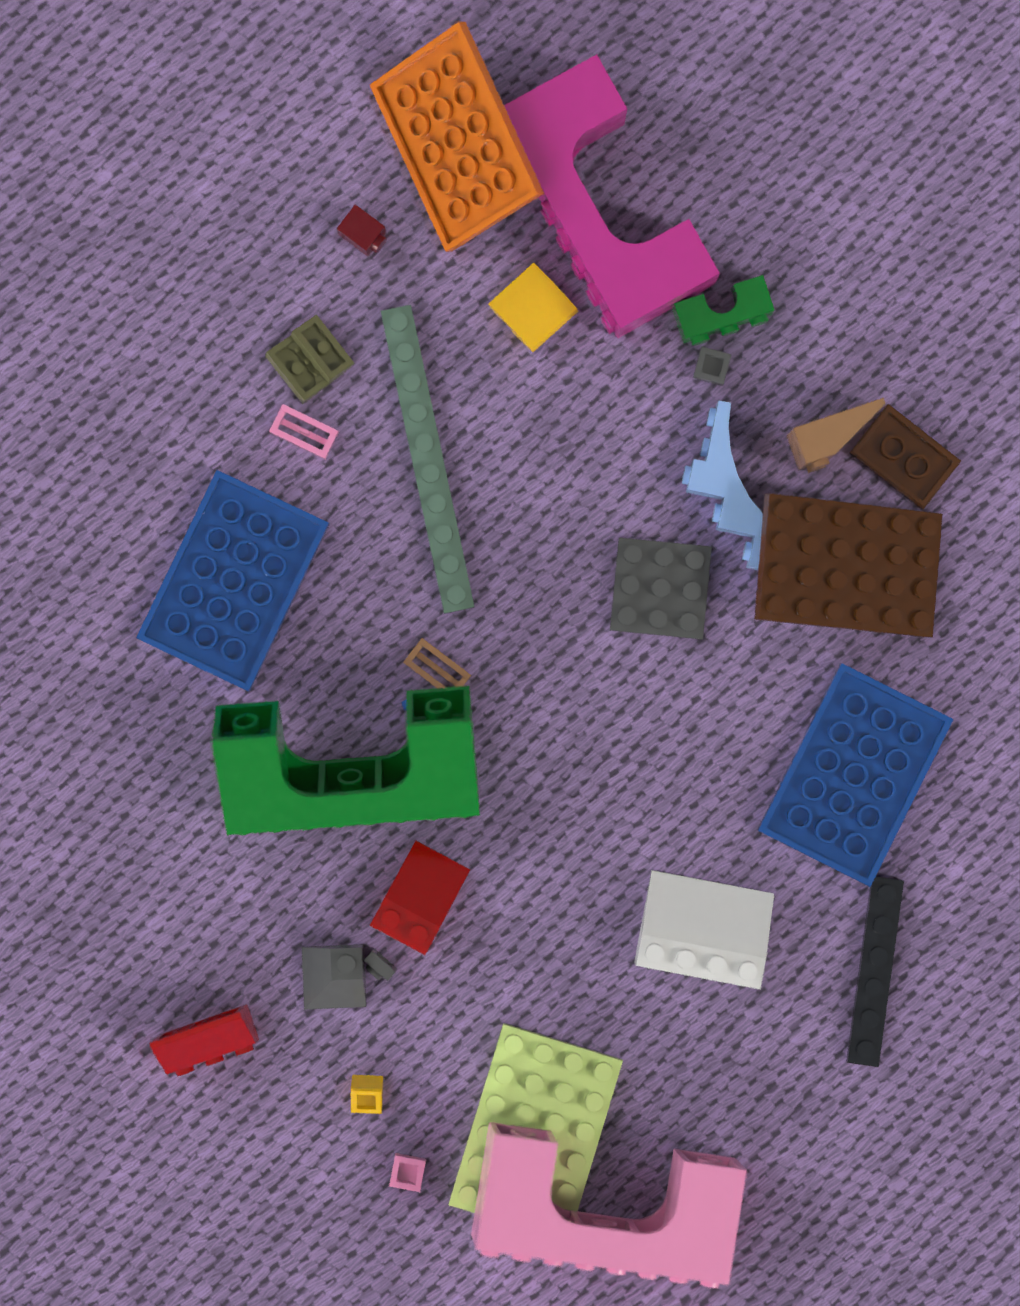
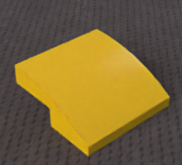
M534 262L488 303L494 313L511 328L516 337L532 352L537 350L578 312V309Z

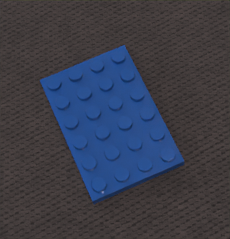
M216 470L136 638L250 692L330 523Z
M840 663L757 830L871 887L954 719Z

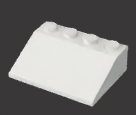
M651 870L634 963L640 967L761 989L767 956L774 893Z

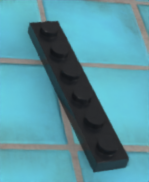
M876 876L870 887L847 1051V1063L879 1067L904 886L903 880Z

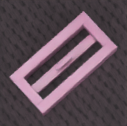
M282 404L269 431L325 460L339 433L338 430ZM287 413L330 434L328 439L284 419L285 414ZM280 424L324 445L323 449L320 450L279 430Z

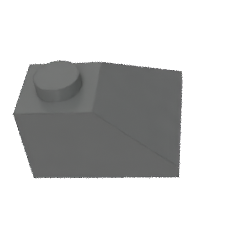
M364 944L302 947L304 1010L367 1007Z

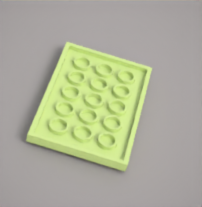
M503 1023L448 1205L475 1213L489 1122L552 1132L558 1142L551 1186V1200L563 1209L578 1211L623 1060Z

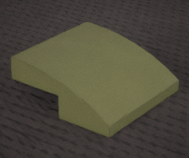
M317 315L293 330L289 337L268 350L265 354V357L302 404L306 403L354 365L353 360Z

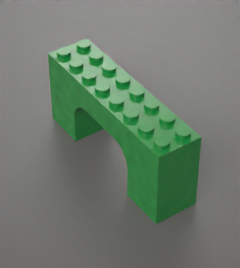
M470 686L406 690V729L408 740L403 747L388 755L331 760L304 759L289 749L284 738L279 701L216 705L211 743L226 834L278 833L289 830H311L327 827L341 828L352 825L369 826L378 823H404L416 820L433 821L441 818L479 816L478 774Z

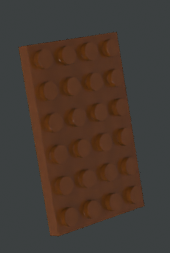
M765 494L754 620L932 638L943 514L781 494Z

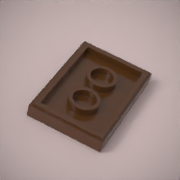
M889 404L885 406L849 452L850 455L921 510H924L961 462L959 458Z

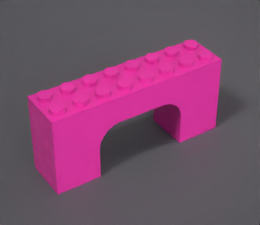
M597 54L504 105L544 192L543 195L539 196L543 208L540 210L549 227L554 224L558 235L556 236L557 243L563 253L569 251L572 256L573 263H571V267L578 280L584 278L588 288L586 294L594 307L600 306L603 315L601 321L609 334L614 332L618 339L671 310L674 303L692 298L715 285L720 273L690 219L683 221L647 242L639 244L623 242L609 231L576 173L573 161L579 151L625 125L627 107Z

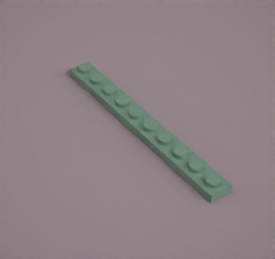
M411 305L382 310L381 316L444 614L475 608Z

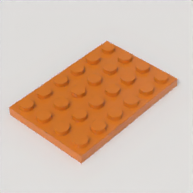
M457 22L370 84V88L445 252L454 251L544 194L466 22Z

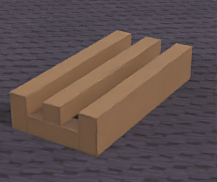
M423 638L420 639L403 662L436 688H444L445 686L412 661L415 657L455 687L464 686L472 676ZM423 647L463 677L460 681L456 680L423 655L420 650Z

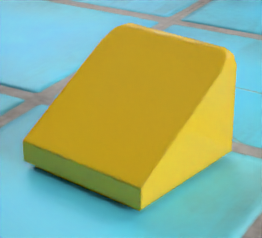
M352 1075L351 1113L382 1114L383 1076Z

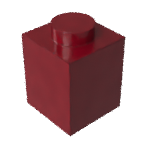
M356 204L336 228L340 237L367 257L372 251L378 253L387 240L384 236L387 233L385 226Z

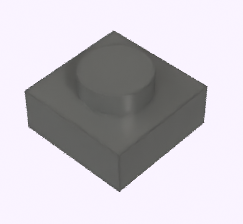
M701 347L693 378L723 386L732 354Z
M375 948L364 959L368 964L366 966L367 971L378 980L383 977L388 981L397 970Z

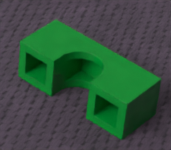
M761 275L733 284L731 292L734 298V308L727 313L712 311L707 305L704 294L674 303L672 310L683 344L691 341L692 346L709 341V335L721 332L722 336H727L738 332V326L750 323L751 327H755L768 322V316H772L775 309L764 276Z

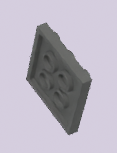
M618 538L610 631L702 640L712 546Z

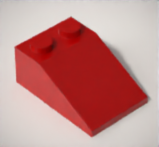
M416 840L370 926L426 955L471 869Z

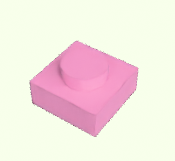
M396 1153L389 1186L420 1192L426 1159Z

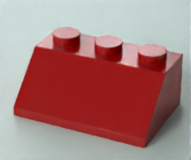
M246 1004L160 1034L149 1044L166 1075L175 1072L178 1077L194 1071L193 1065L205 1061L206 1066L224 1060V1054L235 1051L236 1056L250 1052L254 1050L253 1044L258 1042L259 1037Z

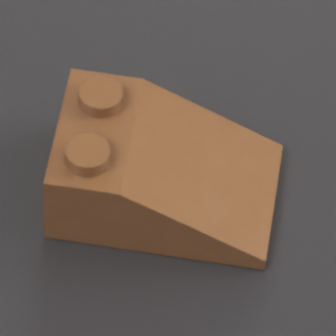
M884 398L793 428L787 435V439L798 471L806 468L808 473H812L830 464L829 459L886 404Z

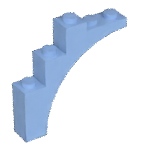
M719 400L716 408L710 407L706 426H711L709 439H703L700 456L705 457V461L694 459L691 466L685 465L682 484L687 485L686 493L722 500L721 504H715L712 522L717 523L716 530L752 537L751 542L746 541L742 560H747L746 568L758 570L763 513L749 497L737 474L733 461L729 438L731 403Z

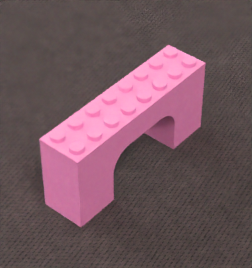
M489 1122L471 1232L475 1248L480 1251L481 1255L499 1257L500 1253L512 1255V1259L522 1262H530L531 1258L544 1259L543 1262L551 1266H562L563 1262L573 1263L576 1268L587 1271L594 1270V1266L607 1268V1272L616 1275H625L626 1271L638 1272V1276L645 1279H656L657 1275L669 1277L670 1281L681 1284L688 1283V1280L700 1281L702 1286L719 1288V1284L729 1285L747 1170L736 1158L673 1149L665 1200L655 1213L645 1218L629 1219L572 1211L557 1206L551 1200V1186L558 1142L552 1132L549 1130Z

